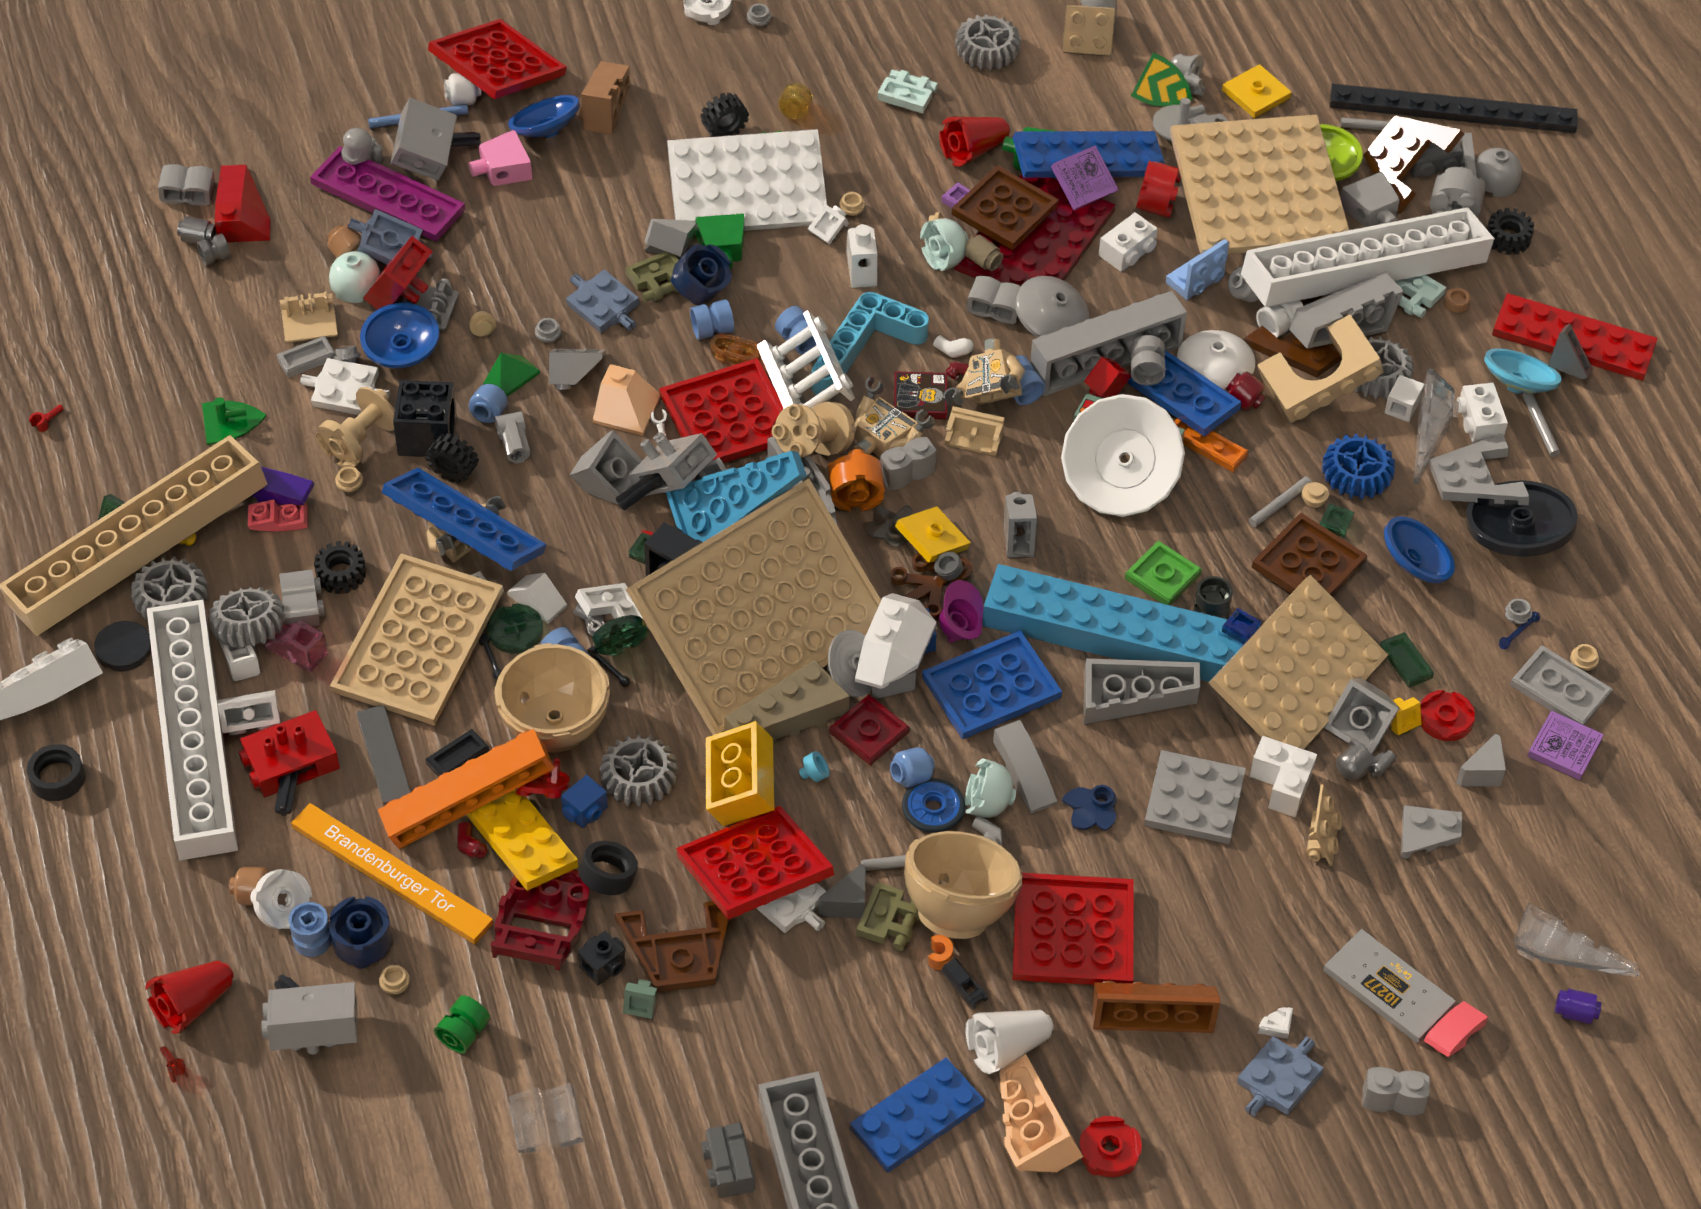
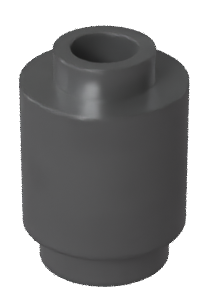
M186 216L183 221H179L177 227V235L181 237L182 242L197 244L198 241L204 239L210 241L217 235L215 224H212L209 220Z

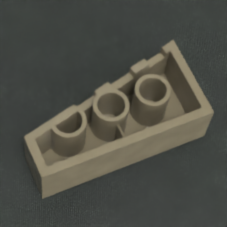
M813 660L725 716L724 732L757 721L773 738L774 744L776 739L781 737H793L800 734V730L814 725L816 728L826 725L828 720L836 717L840 719L849 711L850 696Z

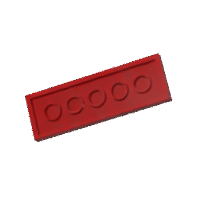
M1506 294L1493 328L1492 336L1553 353L1559 333L1565 325L1571 324L1592 366L1638 380H1644L1658 339L1657 337L1513 294Z

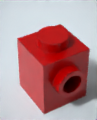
M1101 357L1083 382L1091 388L1089 392L1093 396L1108 398L1120 393L1131 378V374L1115 360Z

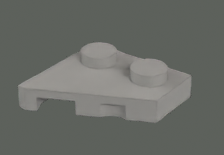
M1404 805L1402 812L1401 858H1409L1411 853L1424 849L1426 852H1430L1440 846L1460 843L1462 836V812Z

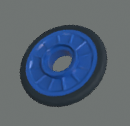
M931 778L907 789L902 799V810L908 822L917 829L937 833L947 831L961 821L965 812V800L960 790L952 783L942 779ZM937 801L941 804V808L931 810L926 807V803Z

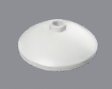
M1207 330L1193 334L1181 344L1177 354L1179 360L1226 392H1228L1226 387L1237 373L1249 372L1253 375L1255 370V356L1250 346L1238 336L1225 331Z

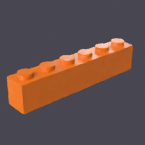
M532 729L528 732L520 733L511 741L492 748L489 752L476 759L468 760L464 765L440 775L432 782L416 787L407 795L391 800L385 806L378 809L388 837L398 849H401L555 769L543 741L536 731Z

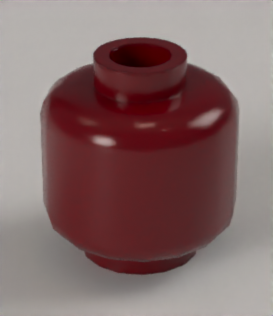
M1249 372L1237 373L1226 387L1229 394L1241 401V410L1248 411L1252 406L1257 409L1266 398L1262 394L1265 390L1264 383Z

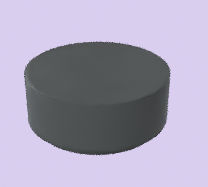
M945 552L936 559L934 568L941 579L950 581L960 576L963 571V562L956 553Z

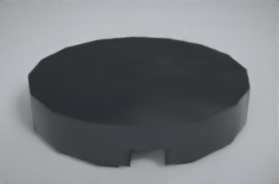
M132 621L114 622L104 627L98 633L94 642L95 654L100 664L119 672L133 670L141 666L152 651L150 634L145 627Z

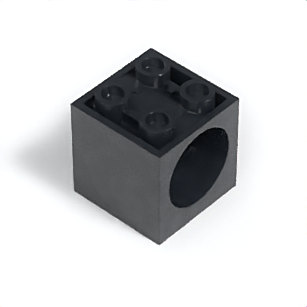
M399 380L393 419L398 456L426 457V452L437 436L443 433L445 436L447 433L451 434L453 438L455 436L457 411L453 382Z

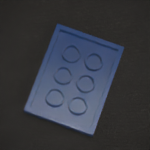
M1021 630L922 671V679L962 740L1062 697V690Z

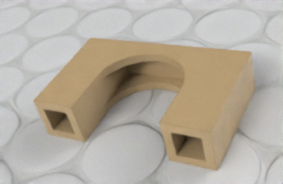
M1351 315L1327 326L1330 340L1342 357L1340 366L1329 377L1313 381L1300 378L1292 371L1281 352L1257 365L1262 380L1290 423L1305 418L1314 410L1329 405L1338 397L1353 392L1360 385L1373 381L1384 373L1379 356Z

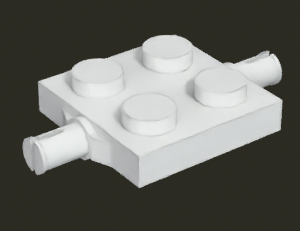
M327 358L322 372L317 377L302 374L300 384L315 387L311 398L313 407L359 415L362 410L356 401V392L361 387H368L376 391L375 383L379 372L377 367ZM384 390L390 397V390Z
M815 883L756 909L784 933H787L796 924L804 921L808 922L816 931H820V928L824 927L825 921L816 915L814 911L818 906V898L826 890L818 883Z

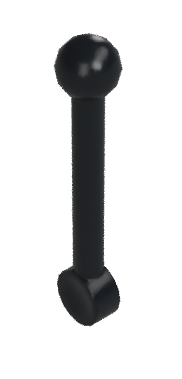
M481 634L478 640L479 644L484 646L494 670L493 677L498 680L502 670L498 668L489 646V636Z
M594 646L587 649L592 658H596L619 679L621 686L626 687L630 684V678L619 673L598 653Z

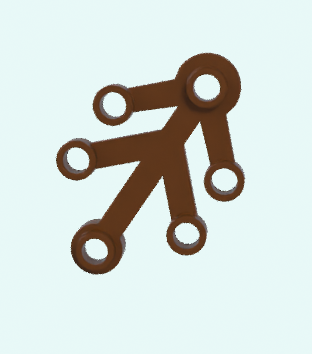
M916 554L913 557L912 568L914 571L920 573L926 570L936 572L934 568L935 561L928 563L921 554ZM960 557L963 562V571L960 576L950 581H967L970 578L973 566L969 560ZM903 567L893 568L891 570V582L897 586L904 584L919 586L905 595L908 598L920 600L930 594L929 603L925 608H928L929 611H937L936 613L930 612V615L935 621L939 620L942 611L940 605L942 586L950 581L943 580L938 575L910 574ZM896 575H902L903 577L898 578V577H895V576H896Z

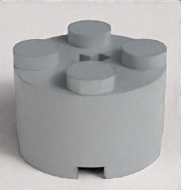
M1463 167L1446 169L1445 173L1439 174L1435 180L1430 200V208L1433 214L1468 207L1478 217L1486 190L1485 182L1481 177L1479 180L1474 176V171Z

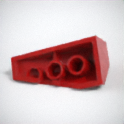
M247 165L221 166L215 203V226L217 235L223 234L227 243L270 241V217Z

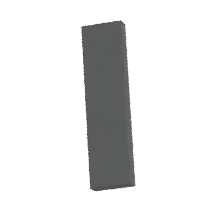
M381 705L357 711L356 714L383 806H385L391 800L399 799L410 793V789L385 706Z

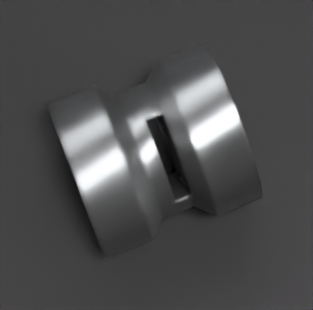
M223 234L214 236L210 241L204 239L197 242L198 251L205 266L214 264L216 259L226 260L231 258L230 250Z

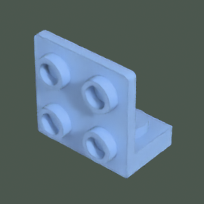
M1226 239L1222 240L1201 255L1199 254L1166 276V283L1186 300L1194 295L1201 294L1206 287L1214 282H1219L1224 277L1229 242Z

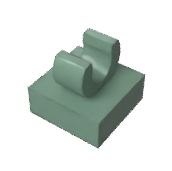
M639 979L638 984L627 983L624 991L623 1013L649 1019L653 1018L656 1007L657 988L651 987L652 981Z

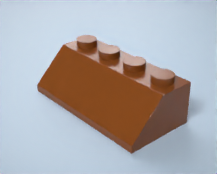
M1113 981L1094 983L1092 996L1093 1029L1214 1033L1220 1006V996L1216 986H1206L1204 984H1194L1192 986L1176 985L1174 983L1157 985L1143 982L1126 984Z

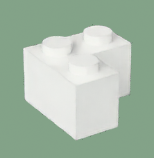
M1262 736L1253 758L1250 777L1274 785L1269 809L1296 818L1314 771L1317 754Z

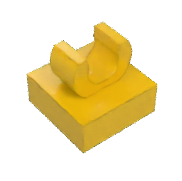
M1398 697L1393 700L1400 708L1391 723V730L1395 734L1400 735L1421 725L1420 702L1412 697L1404 701Z

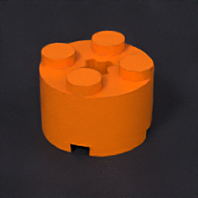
M853 449L848 455L842 456L828 464L832 502L837 508L851 512V507H860L861 511H866L876 507L883 501L885 492L881 463L876 457L864 454V451L861 449Z

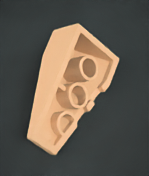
M1024 1054L999 1070L1001 1098L1004 1101L1005 1112L1003 1114V1123L1006 1126L1005 1147L1018 1171L1058 1172L1082 1158L1083 1155L1027 1055Z

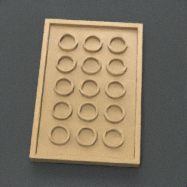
M401 553L330 685L331 692L376 707L382 705L385 706V710L435 726L503 593V585Z
M1309 575L1211 679L1209 684L1261 738L1265 736L1305 749L1329 722L1328 717L1350 679L1362 678L1366 680L1388 654Z

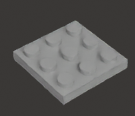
M1161 750L1144 826L1230 844L1246 768Z

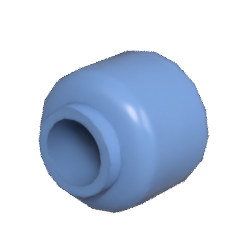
M481 385L470 398L469 411L478 421L493 423L495 422V416H500L505 411L508 403L507 396L496 385Z
M920 747L897 752L890 764V772L893 779L906 788L930 780L935 768L932 756Z

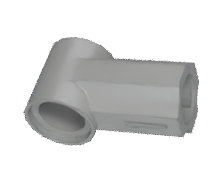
M522 412L495 416L499 440L503 441L508 461H512L515 464L523 463L530 457V449L526 439V427Z

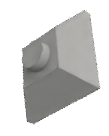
M552 349L549 352V384H555V389H571V385H576L606 355V350Z
M612 430L581 456L570 476L587 494L618 505L616 497L633 485L627 475L642 459Z
M1351 678L1329 715V722L1324 728L1347 743L1355 738L1373 755L1400 708L1385 692L1366 680Z

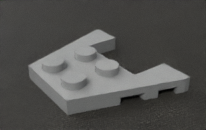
M1503 434L1430 459V470L1442 500L1477 502L1478 498L1493 499V502L1496 504H1504L1505 500L1518 501V505H1529V495L1523 482L1495 485L1485 463L1486 459L1508 457L1509 448Z

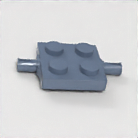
M376 209L366 224L352 217L348 224V228L362 233L361 243L357 252L368 254L371 258L386 265L389 264L411 236L419 240L423 230ZM432 254L429 256V258H428L426 261H428V262L430 261V258H431Z
M605 269L588 281H585L577 273L571 276L570 282L578 290L566 298V303L597 331L602 333L610 326L621 323L628 331L635 328L636 322L628 317V314L640 304L639 297Z
M1274 1036L1267 1042L1238 1076L1237 1084L1250 1091L1254 1096L1252 1101L1245 1107L1248 1114L1251 1113V1116H1256L1264 1105L1275 1107L1286 1115L1290 1114L1323 1075L1324 1067L1306 1056L1315 1047L1313 1039L1309 1041L1310 1037H1305L1297 1048L1288 1046Z

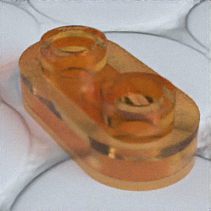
M718 334L710 341L711 355L718 360L733 364H739L756 358L759 361L761 360V354L757 347L758 343L729 334Z

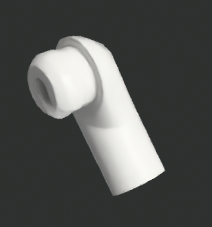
M939 335L933 343L934 347L952 358L967 355L974 349L973 342L966 338L949 341Z

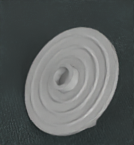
M1182 98L1180 105H1170L1158 110L1153 117V127L1159 135L1172 141L1169 132L1171 125L1191 124L1192 119L1208 115L1205 114V108L1202 104L1191 107L1190 99Z
M856 630L842 631L835 636L829 648L827 671L831 674L832 679L851 697H861L872 690V686L855 682L865 635Z

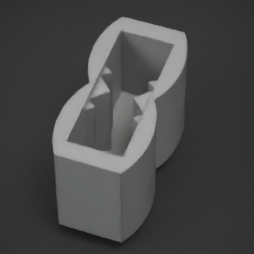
M178 164L164 165L158 185L160 201L169 204H181L184 202L191 205L211 204L215 185L214 170L205 166L188 168Z
M976 276L968 296L966 310L980 317H992L1002 323L1016 324L1018 315L1015 308V298L1021 286L1013 283H1000L991 277Z
M928 437L915 438L906 443L904 447L891 448L880 456L884 484L887 489H900L908 485L912 480L924 479L935 471L936 448Z
M313 569L279 574L286 629L320 626L319 617L325 616L323 600H317L316 594H322L320 577L314 578Z
M1385 1067L1370 1068L1367 1071L1363 1085L1362 1106L1375 1112L1394 1110L1400 1114L1410 1116L1423 1114L1429 1098L1430 1076L1418 1071L1398 1073Z

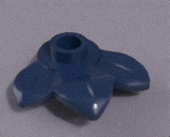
M1097 785L1092 790L1078 787L1066 793L1062 798V802L1075 809L1071 818V824L1074 829L1086 830L1096 824L1100 829L1106 831L1115 823L1116 813L1114 807L1116 805V795L1107 785Z

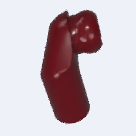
M953 361L946 369V373L949 377L956 380L960 374L965 375L969 364Z
M467 822L459 823L457 826L458 850L471 858L482 859L485 857L487 846L472 837V825Z

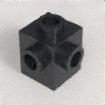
M604 931L600 935L588 939L584 946L577 951L579 967L599 986L609 977H615L623 970L626 965V948L617 937L612 938Z

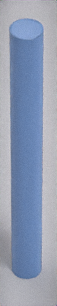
M467 104L439 108L457 116L468 114ZM401 114L368 119L369 128L398 125Z

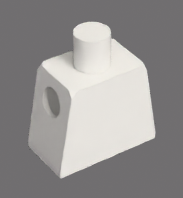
M867 225L850 228L847 234L846 253L851 288L877 286V247L874 228ZM866 258L867 267L859 266L858 262Z

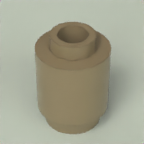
M981 235L971 237L965 244V256L984 270L994 271L1003 260V254L1000 252V249Z

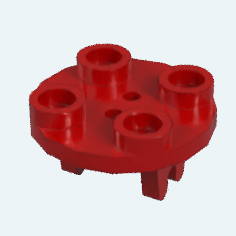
M554 758L552 763L555 769L515 789V793L520 796L544 794L547 798H560L562 791L570 786V777L560 771V758Z

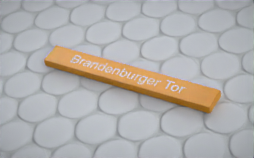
M309 803L291 822L294 830L474 945L492 927L493 919L313 804Z

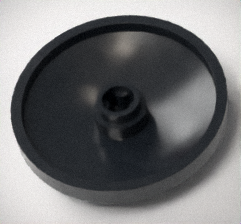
M1516 480L1495 484L1523 482L1529 495V505H1518V501L1505 500L1504 504H1496L1493 502V499L1478 498L1477 502H1469L1467 506L1466 525L1470 535L1485 548L1504 555L1528 557L1553 552L1567 544L1574 536L1577 528V509L1572 500L1562 491L1539 482Z

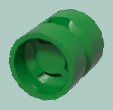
M460 995L449 1009L450 1016L445 1015L435 1027L434 1034L447 1048L464 1054L476 1040L475 1034L482 1032L491 1020V1016L487 1009L478 1001L469 996Z

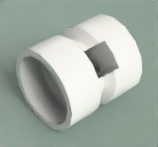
M1298 300L1263 307L1257 312V323L1259 327L1264 326L1276 338H1279L1289 331L1296 310L1303 307V304Z

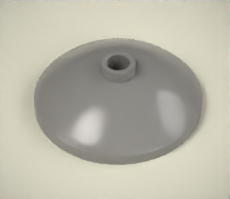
M1037 276L1027 280L1020 287L1015 298V308L1021 323L1037 338L1089 319V310L1081 294L1069 283L1055 277Z

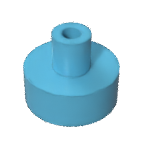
M817 751L803 758L804 767L799 769L803 779L810 777L815 782L827 778L830 774L826 760Z

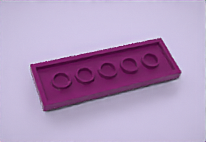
M341 146L310 176L312 185L372 213L376 209L423 229L421 235L435 242L442 237L465 211V203L369 159L358 164L345 162L342 158L341 151L343 147Z

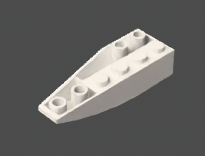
M68 638L57 645L58 650L50 654L45 651L32 658V664L17 670L8 678L0 682V720L25 713L51 702L102 674L103 672L87 643L80 639L73 640V638Z

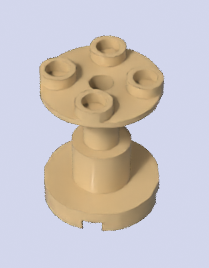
M368 387L359 388L356 392V401L362 412L355 419L349 417L341 425L335 421L326 420L316 429L319 430L315 434L316 441L322 451L329 458L334 455L340 461L337 463L339 466L355 468L363 459V450L360 443L367 438L366 430L373 423L384 430H394L393 419L395 410L388 402L390 400L388 394L382 389L375 391Z
M824 402L815 405L812 409L802 404H791L785 407L778 415L776 424L772 427V435L784 453L788 451L799 452L802 458L816 451L819 454L830 456L845 452L852 444L855 432L852 433L854 419L848 408L841 403Z

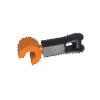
M943 935L931 937V946L935 953L928 956L929 966L932 969L941 970L971 1010H974L976 1008L975 1005L980 1001H987L988 996L984 989L972 978L959 960L953 958V944L951 940ZM972 987L974 991L968 995L966 990Z

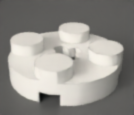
M684 0L685 15L697 21L707 22L709 25L718 24L720 19L726 17L732 8V0Z
M278 869L267 873L259 880L256 888L251 893V902L254 904L257 917L263 924L273 929H290L289 915L291 911L299 904L309 902V897L312 898V891L309 883L301 874ZM287 893L285 899L287 904L285 906L278 904V895Z

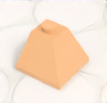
M610 364L600 385L593 423L643 436L651 420L652 411L655 412L661 399L660 394L635 370Z

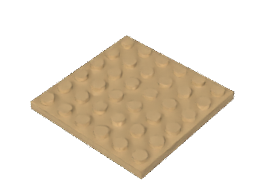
M1317 115L1171 125L1169 132L1200 255L1224 239L1229 242L1228 254L1349 231Z

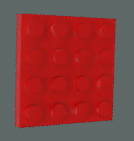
M501 19L430 41L428 45L429 52L493 99L564 76L567 66Z
M758 358L659 388L660 397L681 438L702 433L717 453L712 460L720 458L723 463L767 450L768 438L773 437L772 427L776 424L778 415L784 409Z
M781 806L775 807L773 811L748 818L676 848L679 860L728 920L834 876L833 865Z
M1021 873L1022 886L1015 899L1012 980L1094 985V983H1102L1104 981L1133 983L1134 879Z

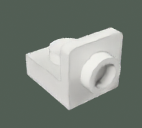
M825 204L808 227V230L830 245L841 228L849 225L848 220L845 218L847 214L835 205L833 208H830Z

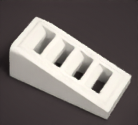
M218 640L233 681H240L260 674L258 659L252 645H247L245 648L237 645L232 648L230 644L223 645Z

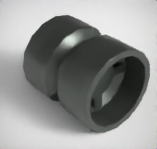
M1217 576L1202 579L1197 587L1193 611L1228 620L1233 595L1231 584Z

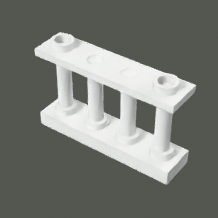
M809 311L804 312L803 314L809 326L779 347L777 345L773 347L766 340L757 345L784 408L791 404H802L812 409L815 405L828 401L838 393H842L850 401L855 399L851 390L853 384L849 377L843 373L825 333L827 326L819 316L815 318ZM814 336L817 345L786 366L783 362V359H785L784 355ZM822 355L826 363L796 385L792 383L791 378H793L794 373ZM831 374L834 384L805 404L801 403L799 399L802 397L801 393Z

